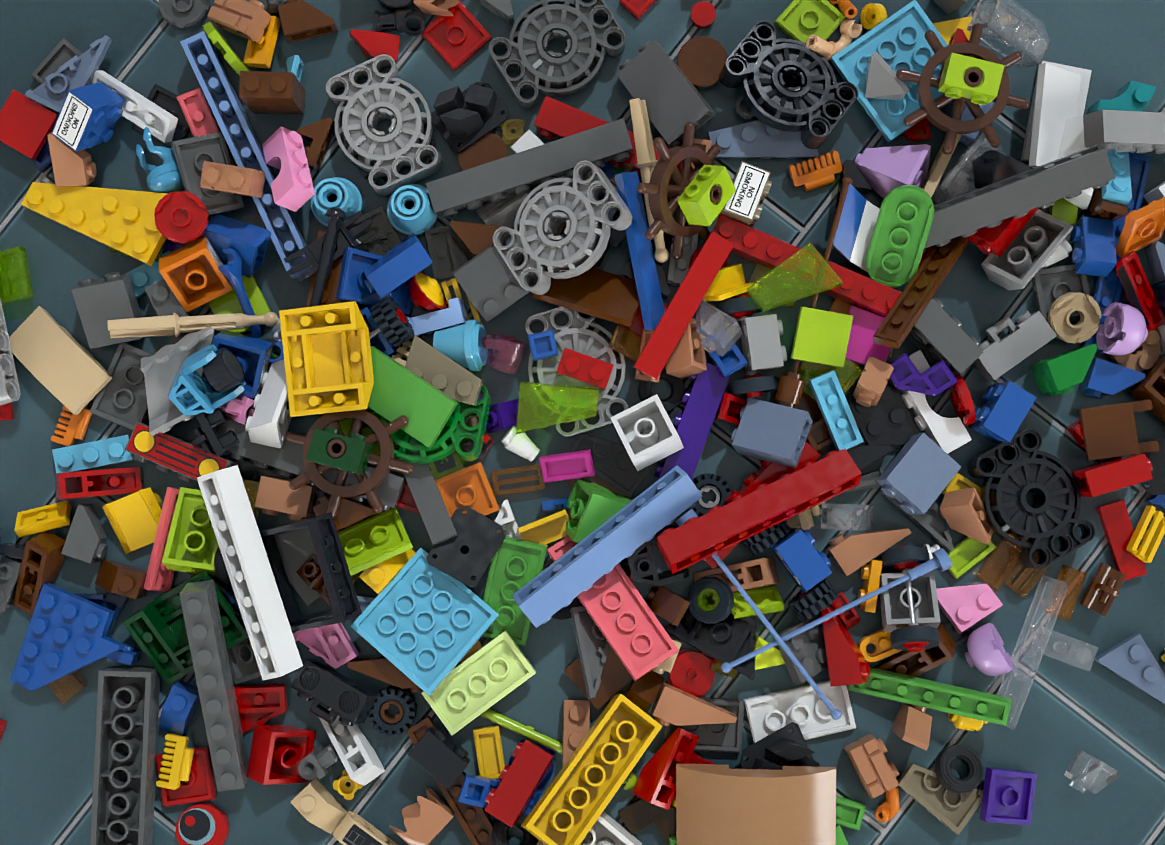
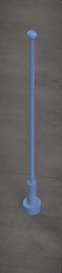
M690 509L678 518L676 523L680 527L692 517L698 518L693 509ZM717 554L712 555L830 710L831 717L834 720L840 719V710L835 709L720 557Z
M941 548L932 553L933 559L907 571V575L781 637V639L785 642L909 579L913 581L937 568L943 572L952 567V562L946 551ZM775 640L730 663L725 662L721 665V670L724 673H728L732 667L779 645V643Z

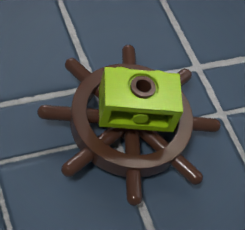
M980 23L973 25L969 43H955L943 47L934 31L928 30L924 36L934 55L924 65L921 73L902 68L896 72L898 79L917 83V99L920 109L906 116L903 120L904 125L912 126L926 117L934 126L946 132L942 148L945 155L953 152L957 134H970L982 130L992 147H999L1001 140L991 123L1001 114L1006 105L1020 109H1027L1030 105L1028 99L1009 95L1010 83L1006 69L1022 59V54L1019 51H1015L1000 60L991 50L979 45L983 26ZM939 64L943 67L941 78L932 76ZM930 87L938 88V91L945 94L933 100ZM954 101L950 117L939 110ZM993 102L989 111L984 114L979 105ZM964 104L968 107L974 120L961 121Z
M687 122L684 126L682 146L673 147L668 150L662 138L657 137L654 139L653 144L660 158L652 171L650 182H641L637 185L639 193L648 194L649 207L654 222L645 232V237L648 240H653L660 230L674 235L672 256L676 260L682 258L684 237L699 233L701 239L704 242L710 234L707 226L713 223L736 192L726 167L716 166L712 163L720 153L719 145H712L707 153L698 147H693L695 126L692 122ZM679 162H681L680 172L677 168ZM691 162L693 163V165H694V167H695L692 172H691ZM676 210V219L674 220L672 214Z

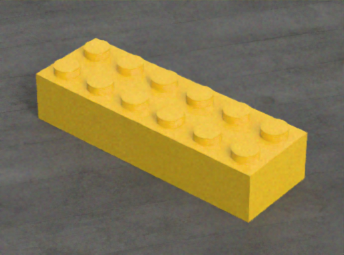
M622 694L614 695L521 826L545 845H580L660 731L662 725Z

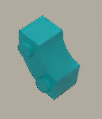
M1130 81L1118 90L1115 98L1111 100L1100 99L1090 106L1088 114L1100 110L1142 112L1151 101L1156 86Z

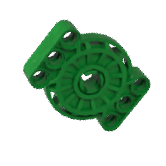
M482 384L480 393L484 394V398L477 402L476 406L458 402L431 448H428L402 429L392 433V440L399 448V452L394 449V455L412 463H431L451 455L456 450L463 460H476L482 450L491 404V397L486 387ZM374 410L367 411L378 417L385 425L390 423V421ZM470 418H479V423L476 426H467ZM363 422L361 432L364 427L369 426L365 422ZM465 443H474V448L470 452L462 451ZM408 454H412V455H416V456H421V457L409 456Z

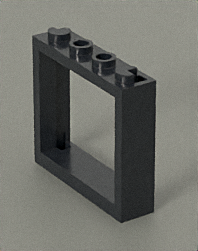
M332 512L259 531L292 632L346 622L362 614ZM308 527L333 612L299 618L275 535Z

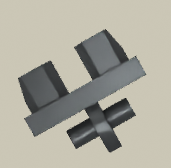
M331 743L325 748L319 744L300 761L298 772L302 778L312 780L318 777L320 780L328 774L339 758L333 744Z

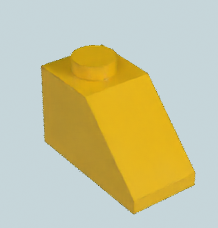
M410 549L365 569L359 578L379 594L416 552Z

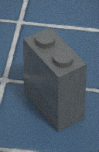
M111 272L105 274L102 279L95 280L94 277H86L78 280V284L71 291L90 349L142 338H110V331H108L107 320L142 318L129 273L120 275V272Z

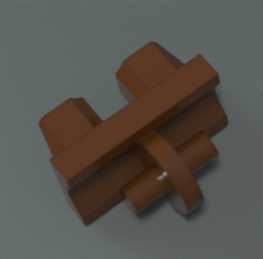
M1100 563L1080 604L1106 617L1114 599L1118 598L1120 594L1118 591L1126 574L1104 563Z

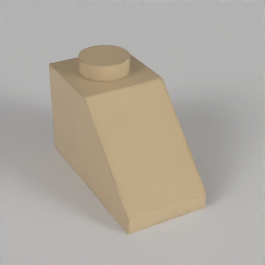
M317 778L308 783L291 800L292 805L308 822L330 834L347 814L346 809Z

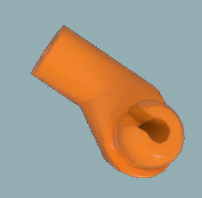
M828 0L832 5L837 4L839 11L847 18L852 19L857 15V8L850 0Z
M898 786L885 791L886 800L875 811V818L878 822H888L899 812Z

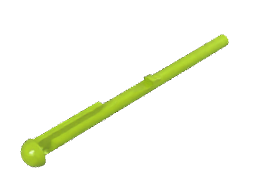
M487 709L479 715L562 754L561 742L534 731L535 728L531 726H525L491 709ZM633 771L629 773L623 782L624 790L634 788L637 782L636 774Z

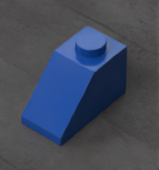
M1094 358L1078 389L1086 391V396L1102 399L1104 396L1114 395L1145 379L1146 374Z
M183 680L172 686L162 707L159 729L170 734L185 735L200 703L198 687Z

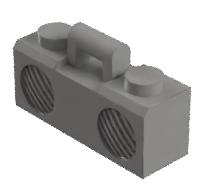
M1029 311L1023 313L1015 319L1016 325L1008 316H1005L985 331L992 342L988 343L986 340L980 344L979 348L984 353L973 363L986 382L996 380L1057 336L1040 311L1031 314ZM1007 328L1010 333L999 339L997 335Z

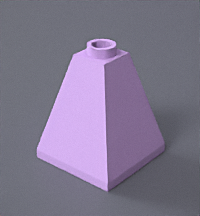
M923 144L866 148L863 154L859 153L856 156L854 164L872 189L884 198L888 192L901 185L922 187L928 175L931 146Z

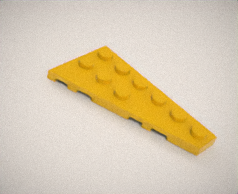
M32 182L21 202V205L149 266H152L166 240L156 227L154 212L159 200L168 193L85 186H56V184Z

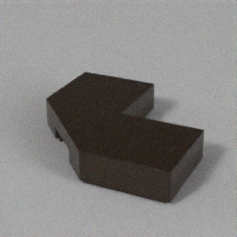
M638 798L618 810L631 835L653 822L667 844L670 843V836L677 835L676 808L672 805L669 810H666L642 798Z

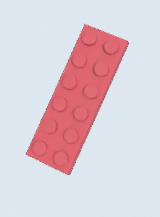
M568 536L547 549V553L555 562L578 543L572 541ZM619 563L615 565L610 573L604 574L595 581L590 589L581 592L577 596L634 681L679 651Z

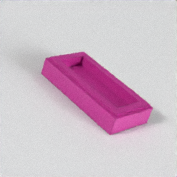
M591 449L541 456L539 458L544 483L595 475Z

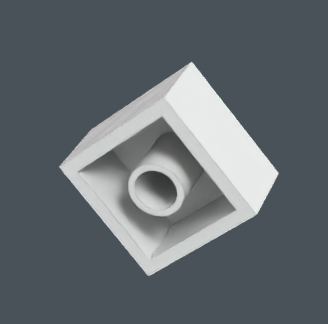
M657 394L611 417L637 471L684 448Z

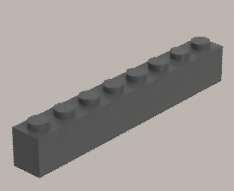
M624 118L428 182L426 186L434 213L443 216V218H449L457 215L458 210L464 208L474 210L482 207V203L489 200L499 202L506 199L507 194L516 192V194L527 193L531 191L532 186L541 185L562 176L573 178L574 167L580 161H590L599 168H603L605 162L615 160V162L625 161L630 158V154L634 153L626 123Z
M1099 143L935 205L934 218L923 252L926 251L925 248L933 245L937 247L946 245L951 242L952 238L957 236H971L979 228L998 226L1006 218L1012 216L1013 218H1020L1029 213L1028 210L1036 207L1040 209L1050 207L1055 204V200L1064 197L1066 199L1077 197L1085 189L1091 187L1098 189L1108 185L1110 180L1115 179L1106 148Z
M228 417V422L217 427L221 435L229 430H233L240 441L239 444L229 450L231 452L229 457L244 461L245 457L254 460V466L267 470L270 465L278 468V474L292 478L293 474L300 476L306 472L303 462V446L287 442L285 439L281 449L250 442L248 431L245 430L246 423L244 425ZM367 465L365 471L367 476L369 477L376 468ZM333 468L323 475L329 481L335 483L338 469ZM349 472L345 486L359 484L354 473ZM389 473L385 481L375 489L384 506V510L389 511L390 507H398L406 484V478ZM310 481L309 483H307V484L316 486L312 481ZM364 495L351 499L364 503L367 497Z
M214 580L187 583L179 595L217 790L220 792L243 789L248 780V777H246L248 759Z

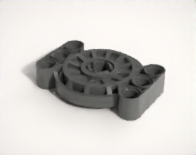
M540 0L531 4L519 15L514 22L510 39L496 37L490 42L489 54L492 63L520 107L532 109L539 102V93L550 96H564L584 89L600 72L605 54L610 57H617L623 53L626 36L604 0H593L590 3H584L581 0ZM596 17H604L607 22L599 25L594 22V19ZM610 38H617L621 43L617 46H611L607 41ZM554 41L563 42L566 45L565 54L562 56L561 53L548 51L549 45ZM498 48H505L507 50V53L503 56L494 54ZM594 62H598L597 66L591 73L590 71L592 70ZM511 69H518L521 72L516 78H511L507 74ZM525 90H530L534 93L531 99H524L520 95Z

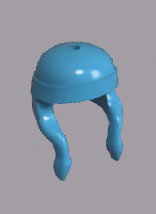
M145 127L143 139L148 150L157 154L163 160V164L160 166L147 164L141 144L136 145V155L139 158L140 165L149 173L146 179L148 188L152 192L157 193L183 191L184 188L172 149L154 146L148 127Z

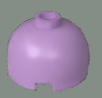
M1118 302L1110 304L1104 310L1102 316L1107 317L1104 324H1098L1099 328L1096 334L1097 347L1104 350V353L1112 355H1125L1134 352L1146 340L1148 335L1142 313L1137 308Z
M992 623L977 628L969 635L967 640L968 652L964 654L970 667L976 666L981 673L987 676H999L1014 670L1011 657L1004 649V642Z

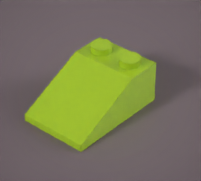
M180 487L162 563L168 570L193 574L206 571L209 576L218 577L214 567V557L219 545L201 490Z

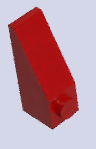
M140 467L54 474L56 500L136 493L142 490Z
M833 607L821 610L822 617L835 611ZM837 615L823 622L830 686L868 683L867 678L870 677L869 663L865 662L863 653L839 616Z
M678 727L642 768L632 793L651 804L669 810L676 794V764L689 763L699 736Z

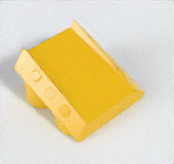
M150 487L105 504L102 507L126 554L153 544L155 541L162 511L160 508L162 501L160 496L153 493Z

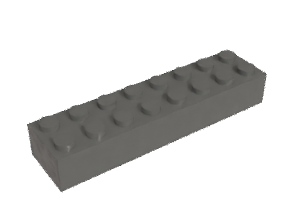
M108 666L98 671L90 845L153 844L160 674L156 668Z

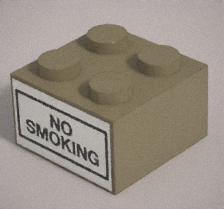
M741 161L732 181L736 192L721 210L720 214L747 226L750 224L754 225L763 208L759 202L764 201L772 185V181L768 180L771 172Z

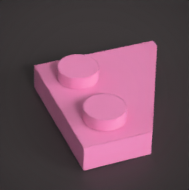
M988 584L936 589L938 606L959 634L1003 605Z
M342 623L300 630L293 633L295 641H300L309 647L310 652L322 657L327 664L335 669L360 655Z

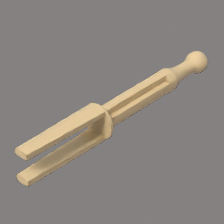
M636 98L629 100L638 161L635 166L640 169L642 182L649 183L652 171L658 160L655 157L646 101ZM644 194L650 227L654 219L649 207L648 194ZM660 230L654 238L656 247L654 257L657 262L664 263L668 260L669 253L665 249L664 231Z
M267 312L264 315L234 313L179 317V315L173 313V315L107 321L110 338L175 335L177 338L181 333L198 332L209 326H212L214 331L243 329L252 325L264 324L272 327L278 323V316L274 312Z

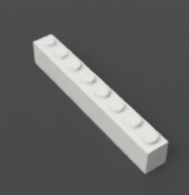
M238 465L197 477L262 680L281 677L302 667L303 664Z

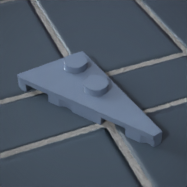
M106 35L101 39H97L90 44V49L79 57L75 55L60 66L57 72L51 73L44 78L46 81L33 91L29 89L25 96L60 113L69 90L91 84L94 72L98 71L113 40Z
M1139 633L1131 635L1094 658L1099 664L1107 667L1121 678L1126 679L1132 685L1165 705V674Z

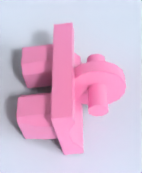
M238 395L218 407L223 410L227 417L244 425L248 417L253 416L255 411L254 400L243 395Z

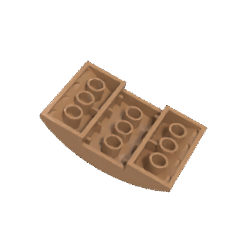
M676 764L677 845H836V767L782 766V770L729 769V765Z

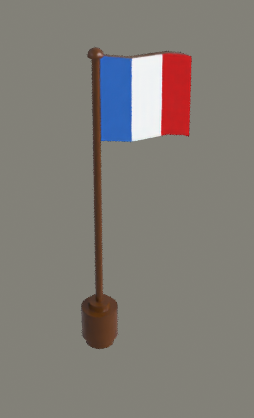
M845 177L842 180L844 186L810 308L813 309L816 307L832 246L847 261L868 273L865 263L866 254L880 209L867 201L851 185L852 179L849 177ZM795 359L792 372L787 371L786 376L780 375L774 399H776L775 404L795 409L796 405L800 404L806 382L801 380L802 375L797 374L801 360Z

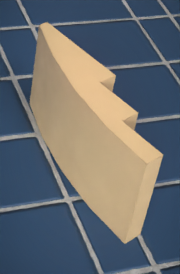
M40 306L9 337L12 353L75 415H78L112 379L84 346L79 344L66 328L59 325L46 309Z

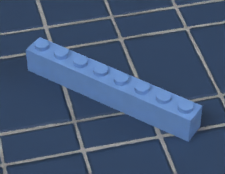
M678 465L514 593L512 597L537 628L541 624L548 622L562 607L568 606L581 592L590 589L600 577L610 573L615 565L624 558L630 557L639 546L653 539L656 533L663 527L672 524L682 512L692 508L703 497L688 474Z

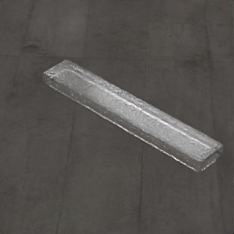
M1043 574L1011 656L1014 670L1005 673L997 694L1012 700L1006 727L1013 730L1017 726L1069 587L1068 583Z

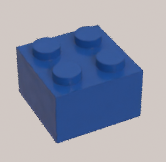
M1011 381L994 384L993 386L990 385L983 394V404L980 408L977 407L975 409V423L970 424L968 428L994 444L1011 442L1037 397Z

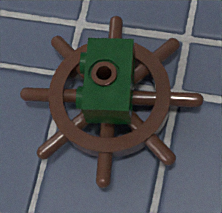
M367 409L324 413L311 426L306 436L287 432L285 434L287 442L303 446V462L306 470L305 473L291 480L289 487L292 490H297L312 481L319 489L331 495L326 513L332 512L333 518L337 515L341 497L356 498L366 495L373 510L376 513H381L384 510V506L375 489L385 481L390 470L405 474H411L414 471L412 464L394 460V444L391 437L392 433L408 424V417L402 415L385 425L378 417L367 412ZM353 419L349 435L346 437L339 422ZM363 422L374 430L373 433L366 437L360 435ZM378 441L380 443V456L371 453L373 444ZM367 464L376 465V469L368 477L365 472ZM333 468L338 469L335 483H332L323 475ZM349 472L354 473L359 484L345 486Z

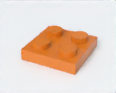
M1165 197L1157 201L1154 200L1141 209L1133 210L1126 216L1122 233L1118 237L1117 255L1123 258L1162 238L1165 230Z
M481 462L435 480L450 517H452L456 509L470 507L484 516L500 510ZM464 510L462 513L466 515L467 511Z

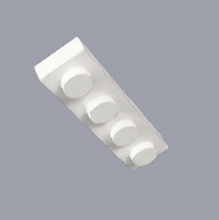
M103 70L94 72L92 84L102 82L125 99L122 107V116L142 129L148 127L150 133L164 143L172 142L178 121L177 117Z

